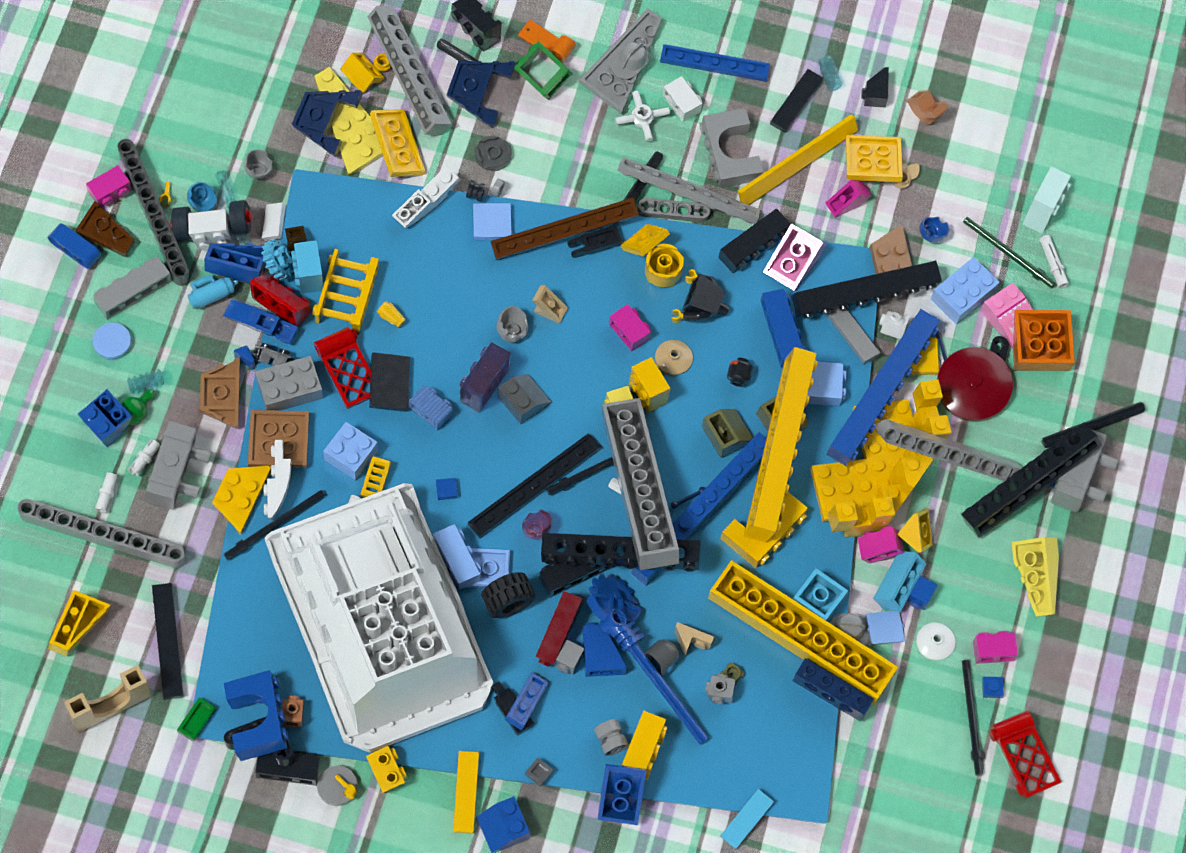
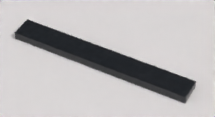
M589 433L468 521V526L479 539L544 492L546 488L552 486L598 452L600 446Z

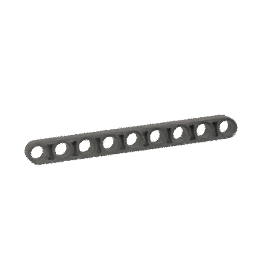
M122 139L117 145L120 160L173 282L178 286H184L190 280L188 266L134 143L130 139ZM152 210L157 211L156 213H150ZM158 226H164L162 229L156 228ZM165 241L171 242L169 244H163ZM172 257H177L176 260H170ZM180 272L185 273L182 276H177Z

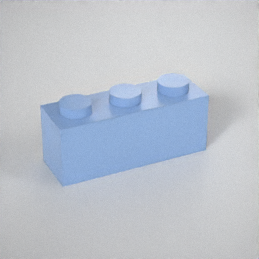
M455 524L433 533L434 541L458 590L480 581L482 570L478 562L474 563L472 559L473 552L469 545H465L463 541L465 537L462 530L457 529Z

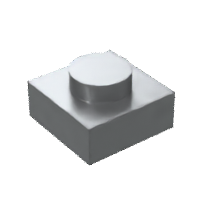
M537 758L525 772V775L541 787L553 773V769Z

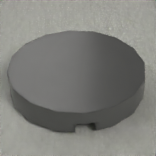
M488 136L481 139L475 148V159L483 169L499 171L510 163L512 157L511 147L505 139H500L498 136Z

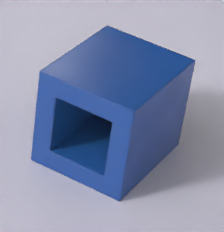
M920 576L907 602L916 609L925 610L937 584Z

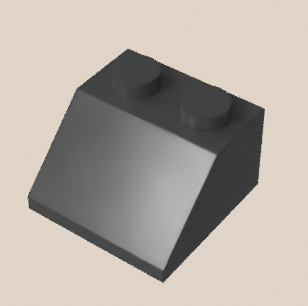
M528 374L514 376L498 387V398L520 424L551 404V401Z

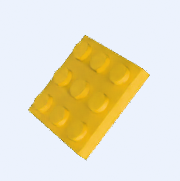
M846 135V180L902 182L901 137Z

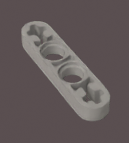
M643 198L638 203V213L644 217L705 222L710 214L709 207L702 203ZM644 205H648V210H644ZM661 206H667L669 207L670 211L667 213H663L660 211L659 208ZM686 208L688 213L682 215L678 212V209ZM700 210L703 211V216H700Z

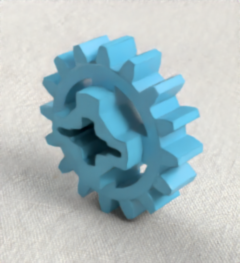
M276 239L265 242V245L262 246L264 251L261 253L270 274H274V278H279V280L290 277L291 273H293L292 258L289 256L290 252L287 251L286 246Z

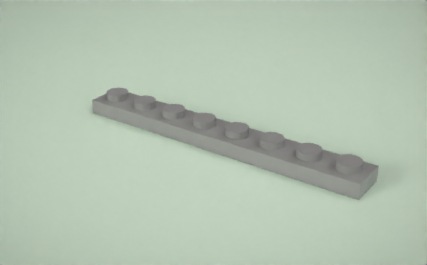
M626 157L621 159L617 171L625 176L635 177L641 182L653 184L659 189H666L677 196L687 197L693 202L705 204L711 209H718L729 216L741 218L745 222L757 223L761 209Z

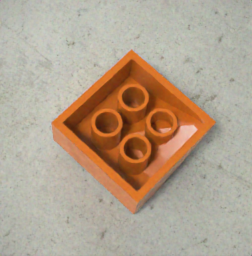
M1014 310V371L1071 370L1075 363L1071 310Z

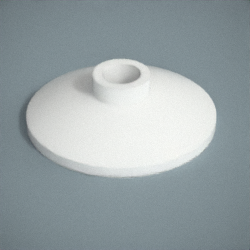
M929 623L919 630L916 644L924 657L939 661L946 659L952 654L955 648V637L947 626L941 623ZM934 637H939L940 642H936Z

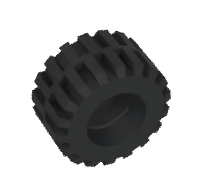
M522 572L510 573L497 578L488 584L481 593V597L492 618H504L514 615L528 607L536 596L526 574Z

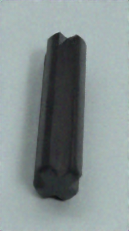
M442 38L436 44L438 49L458 61H478Z

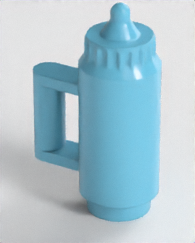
M210 274L191 282L190 285L193 291L187 296L192 308L198 307L199 309L229 296L230 293L235 291L234 286L238 284V280L232 281L229 277L215 281Z

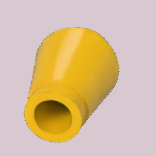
M387 301L377 311L380 318L398 328L406 320L395 306Z

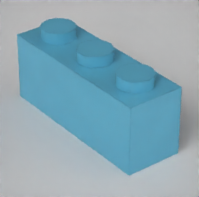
M904 551L905 553L896 555L873 598L882 609L901 612L926 566V563L917 553Z

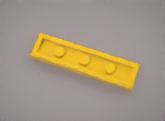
M459 751L453 833L473 834L479 752Z

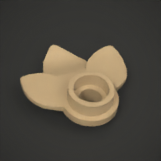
M902 158V180L904 182H893L894 186L899 189L907 188L911 180L918 177L920 171L919 164L915 163L908 166Z

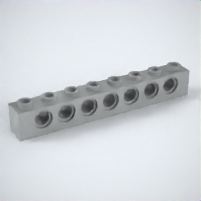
M376 6L367 18L424 134L442 135L451 125V122L394 7Z

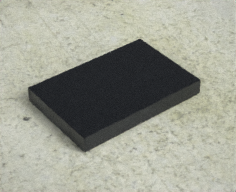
M375 352L371 354L369 408L408 411L409 356Z

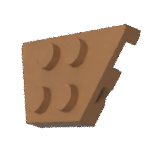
M902 225L869 246L876 274L912 266Z
M235 358L233 362L227 365L222 364L214 370L202 373L200 383V412L235 429L239 428L240 358Z

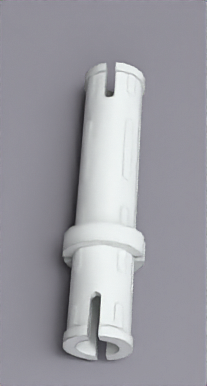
M1045 235L1039 241L1050 265V273L1054 276L1058 289H1063L1069 285L1064 273L1065 268L1060 263L1051 236Z

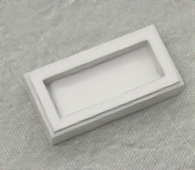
M283 202L266 205L262 239L265 241L281 239L286 208Z

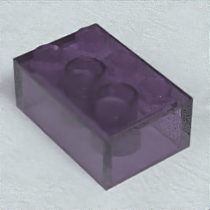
M493 342L488 347L485 346L480 354L481 358L478 362L475 361L472 364L468 377L464 376L459 385L461 387L459 392L460 402L479 413L510 370L511 353Z

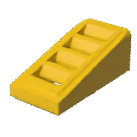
M372 457L360 496L368 497L376 494V492L367 490L368 487L378 490L377 493L383 491L391 468L390 461ZM373 473H377V474L382 475V477L375 476V475H372V474H373ZM370 480L379 482L380 485L370 483Z

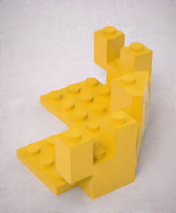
M939 380L922 381L918 384L912 393L916 412L913 416L909 400L893 401L890 406L886 404L884 416L881 420L877 418L875 421L878 425L882 420H891L946 439L952 433L948 416H939L937 409L938 403L943 398ZM876 426L872 434L868 432L866 435L868 440L862 448L864 459L854 460V462L849 461L847 466L839 462L811 466L810 471L822 522H830L832 533L843 531L845 538L864 536L863 534L866 532L880 531L881 528L887 526L934 458L886 443L878 434Z

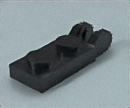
M612 226L581 235V237L570 240L567 244L570 248L583 244L584 247L571 252L572 258H577L585 254L619 246L622 244V239L617 226Z

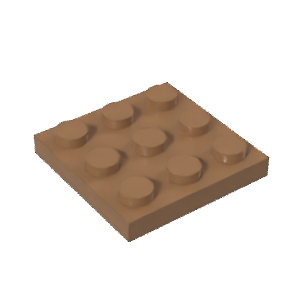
M251 410L248 467L275 465V457H271V446L275 445V440H283L284 459H291V468H307L309 411Z

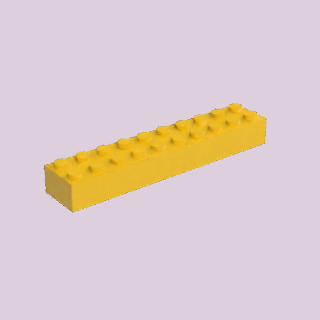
M794 347L784 360L744 536L767 542L780 529L781 521H779V516L785 508L783 498L788 493L789 485L787 481L793 473L791 463L797 455L795 446L796 442H799L802 431H799V428L806 416L803 411L804 407H807L810 398L807 393L808 389H811L814 378H811L812 371L815 372L818 361L815 360L817 353Z
M732 560L710 590L709 600L799 658L810 660L874 699L872 705L876 704L898 669L896 665Z

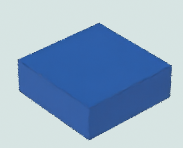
M455 478L436 480L438 500L457 498Z

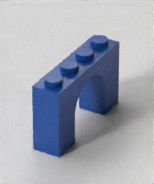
M270 670L224 683L226 700L232 709L254 703L268 706V714L262 724L254 729L232 735L234 751L240 761L287 748L286 740H289L287 729L283 726L286 718L283 710L281 711L280 708L283 705L282 697L277 691V688H280L277 676L274 677Z

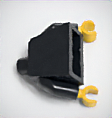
M693 269L689 270V276H685V281L691 284L682 308L684 313H681L679 309H674L672 311L673 315L679 316L676 318L672 317V322L679 323L682 319L684 321H704L711 319L717 313L725 316L730 306L722 302L725 293L716 280L711 276L696 275Z

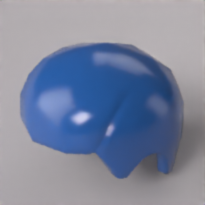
M939 217L924 218L919 226L920 234L930 243L942 241L950 231L949 224L947 222L942 223Z

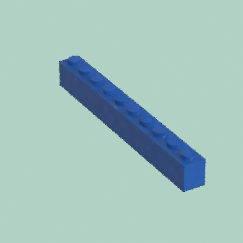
M922 309L919 310L836 436L826 455L844 466H847L849 461L854 462L859 454L857 451L858 447L863 448L868 440L866 435L868 432L872 434L877 426L875 421L877 418L881 420L884 416L886 404L888 406L891 405L895 398L894 392H899L904 385V382H902L903 378L908 379L913 371L911 366L913 363L917 365L922 357L920 352L922 350L926 351L930 345L929 338H934L940 328L937 327L939 319Z
M758 432L672 523L676 539L690 540L761 464L766 437ZM635 567L632 569L631 574L646 586L662 568L640 570L639 567Z

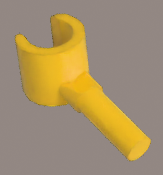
M168 181L166 182L164 194L160 196L161 205L165 198L169 199L168 205L172 203L169 195L171 183Z
M337 774L335 779L346 788L343 794L350 800H353L357 794L355 787L352 784L346 783Z

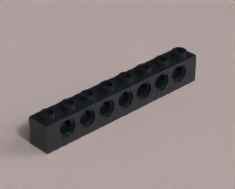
M1085 422L1075 427L1070 433L1060 438L1054 445L1044 450L1042 454L1028 462L1027 465L1013 473L1011 477L961 513L966 525L978 538L983 536L1099 449L1102 445L1098 436Z
M560 533L542 534L541 560L543 563L549 565L563 563L568 566L583 564L588 567L604 565L608 568L624 566L628 569L639 567L632 537ZM676 539L679 554L684 555V557L679 558V564L656 567L664 568L668 571L683 569L687 572L699 570L700 540ZM561 548L566 549L564 552H558L557 550ZM580 549L586 550L584 553L577 552ZM600 550L605 551L604 554H598L597 552ZM619 551L625 552L624 555H617L616 553Z

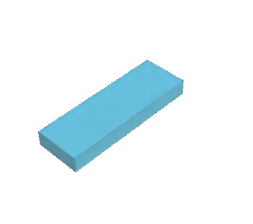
M757 789L720 837L736 849L774 801Z

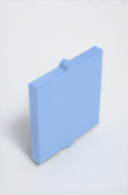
M887 611L865 614L868 626L866 630L869 632L871 645L905 641L904 625L901 623L899 612Z

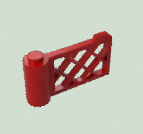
M349 327L313 342L319 358L326 367L347 409L370 399V393L364 392L362 389L365 382L370 384V380L366 378L368 375L370 379L371 370L356 343L358 336L355 330ZM355 349L358 355L356 361L346 359L347 352ZM337 359L341 363L339 368L336 369L330 367L328 361ZM343 362L354 365L351 373L341 370ZM356 366L365 369L366 374L364 378L354 375ZM339 374L350 377L347 386L338 383ZM352 378L363 381L360 390L349 387ZM348 390L358 393L356 400L348 402L346 398Z
M1027 710L990 726L989 736L993 742L996 741L999 744L1018 783L1015 787L1020 796L1024 795L1026 799L1061 783L1035 729L1034 720ZM1031 734L1035 740L1034 748L1024 744L1025 738ZM1012 743L1019 746L1017 755L1010 754L1006 745ZM1022 748L1032 751L1029 761L1019 757ZM1035 753L1043 756V766L1032 762ZM1017 761L1028 764L1025 774L1017 770ZM1031 766L1041 769L1038 779L1028 775ZM1044 771L1052 774L1053 782L1041 781ZM1026 779L1037 782L1035 790L1029 793L1025 787Z

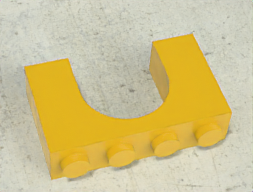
M788 492L783 498L785 503L784 511L779 516V521H781L780 529L778 532H775L773 538L771 537L767 542L746 537L744 536L745 527L734 519L722 532L720 539L754 568H757L760 564L763 566L770 558L769 554L772 550L776 552L780 548L784 537L789 538L792 535L797 523L801 525L807 518L806 512L808 508Z

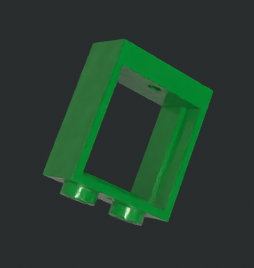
M538 41L529 48V52L524 57H521L516 62L514 69L543 97L549 100L573 73ZM541 51L560 67L558 72L543 88L524 71Z

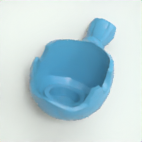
M196 182L190 186L187 192L188 203L198 212L211 211L217 203L215 189L207 183Z

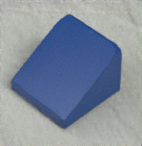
M247 345L234 350L235 358H240V362L251 370L255 369V361Z

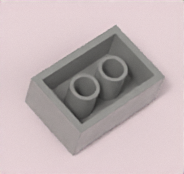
M311 356L255 371L256 381L266 410L281 411L323 399L322 388Z

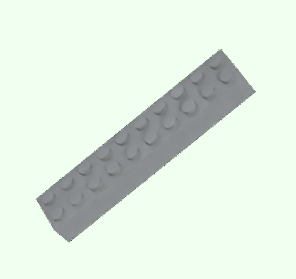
M636 398L602 404L603 422L639 569L645 570L679 564V548L641 400Z

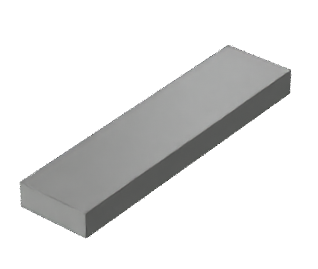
M837 308L833 309L832 313L826 314L863 364L879 356L880 352L848 310L839 311Z

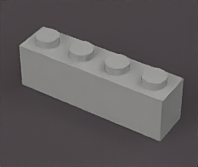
M158 256L154 259H149L141 267L130 270L126 276L115 279L106 288L97 290L93 295L95 304L108 320L170 283L171 275Z

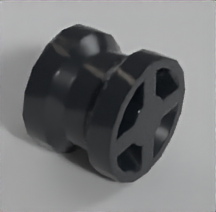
M471 180L466 198H475L481 202L486 184H477Z

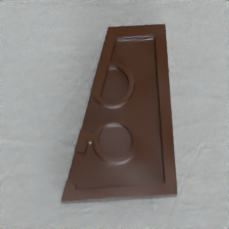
M96 201L93 202L76 228L77 234L123 257L127 256L135 243L134 239Z

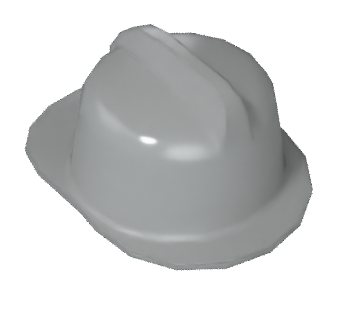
M628 43L613 58L611 70L616 77L620 79L633 78L648 63L649 53L643 47V43Z
M844 613L834 616L830 624L863 645L870 644L869 632L866 630L868 628L866 618L852 613Z

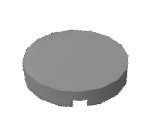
M336 765L329 767L318 778V794L325 803L331 806H342L352 801L343 794L346 788L335 779L337 774L346 783L352 784L357 791L356 776L350 769L344 766Z

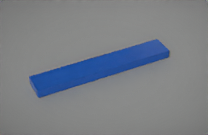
M663 44L660 63L767 82L770 63Z

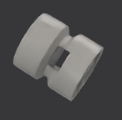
M617 719L608 720L594 728L597 739L602 741L600 746L605 756L617 754L629 745L625 735L620 734L622 729Z

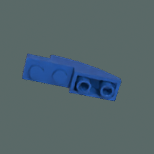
M233 299L230 300L223 315L227 319L257 332H262L289 345L292 344L299 329L297 326L281 320L273 314Z

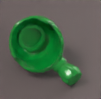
M153 389L146 390L140 398L126 397L120 401L121 405L132 416L128 426L139 425L146 418V404L156 396Z

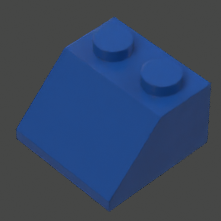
M514 796L494 804L476 816L491 853L499 852L526 841L530 837L529 829Z

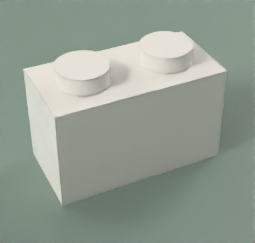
M682 76L664 86L663 97L682 122L701 113L702 99L693 92L691 84L685 81Z

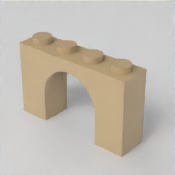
M138 665L120 673L121 684L109 694L95 700H86L84 694L81 693L64 702L69 717L78 733L151 697L148 683Z

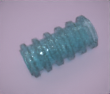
M825 56L818 61V65L820 66L827 89L830 91L839 89L843 83L833 57Z
M157 369L156 372L151 371L149 374L146 372L145 375L139 374V377L135 375L132 379L130 377L127 378L132 394L135 391L141 392V389L145 391L148 387L152 389V386L164 385L160 369Z

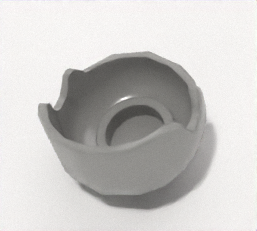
M260 149L251 150L247 153L244 161L245 171L254 179L266 178L272 170V160L269 159L268 153Z

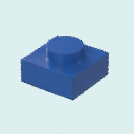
M1003 677L982 678L983 698H1003Z

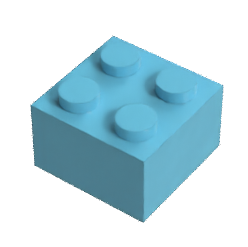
M317 240L294 243L295 251H291L296 287H300L301 294L322 291L323 279Z
M816 568L794 596L793 600L828 622L844 601L848 590Z

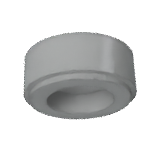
M498 178L492 187L490 195L499 197L504 188L505 181Z

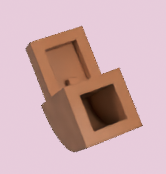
M929 90L918 91L906 100L913 113L923 123L928 125L943 116V112L948 109L945 102H935Z

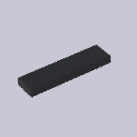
M807 69L770 121V125L786 133L822 82L823 77Z

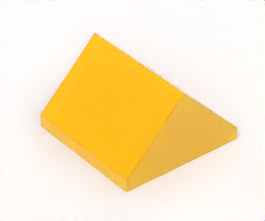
M924 508L914 513L897 534L917 552H923L933 546L929 508Z

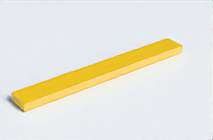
M849 115L739 189L740 202L748 205L844 141L846 135L856 133L858 128L855 117Z

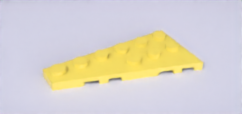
M330 67L314 76L318 91L339 92L340 90H346V92H350ZM340 103L332 120L331 128L334 137L342 141L340 153L348 176H352L382 157L383 153L371 117L360 103L357 108Z

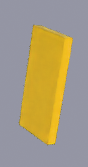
M405 109L372 110L370 117L390 177L424 175L425 169Z

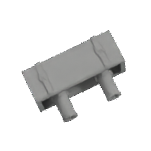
M172 421L168 422L152 474L148 479L145 502L173 510L179 493L197 499L200 486L183 482L187 465L191 458L208 464L211 456V451L195 447L197 429Z
M1092 430L1098 436L1102 446L1058 479L1051 499L1052 504L1078 512L1083 499L1086 497L1103 503L1107 491L1090 486L1091 477L1096 465L1098 466L1099 464L1115 470L1119 460L1102 454L1103 452L1101 451L1107 437L1105 434Z

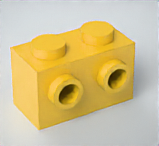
M386 746L366 756L383 793L406 783L404 778L407 777L403 766L399 767L396 762L399 757L395 748L390 749L389 746Z

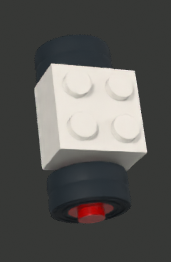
M246 200L230 202L229 214L226 209L192 213L190 207L187 206L173 208L170 224L176 241L193 240L198 249L208 250L210 243H235V235L250 233L253 218L248 202Z

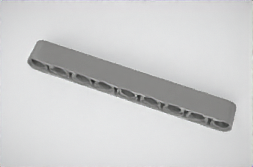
M882 420L877 425L878 434L888 444L1003 481L1022 468L1016 461L891 420Z
M23 499L17 506L20 518L27 523L173 568H180L185 564L184 550L179 545L31 499ZM26 508L32 509L29 513H23ZM44 514H50V517L47 519L41 518ZM62 520H69L65 525L60 524ZM82 525L88 526L85 530H79V527ZM100 531L106 532L104 536L97 535ZM118 537L125 538L122 542L115 541ZM138 542L144 543L142 547H134ZM156 548L162 549L160 553H153V550ZM174 554L181 555L178 559L171 558Z

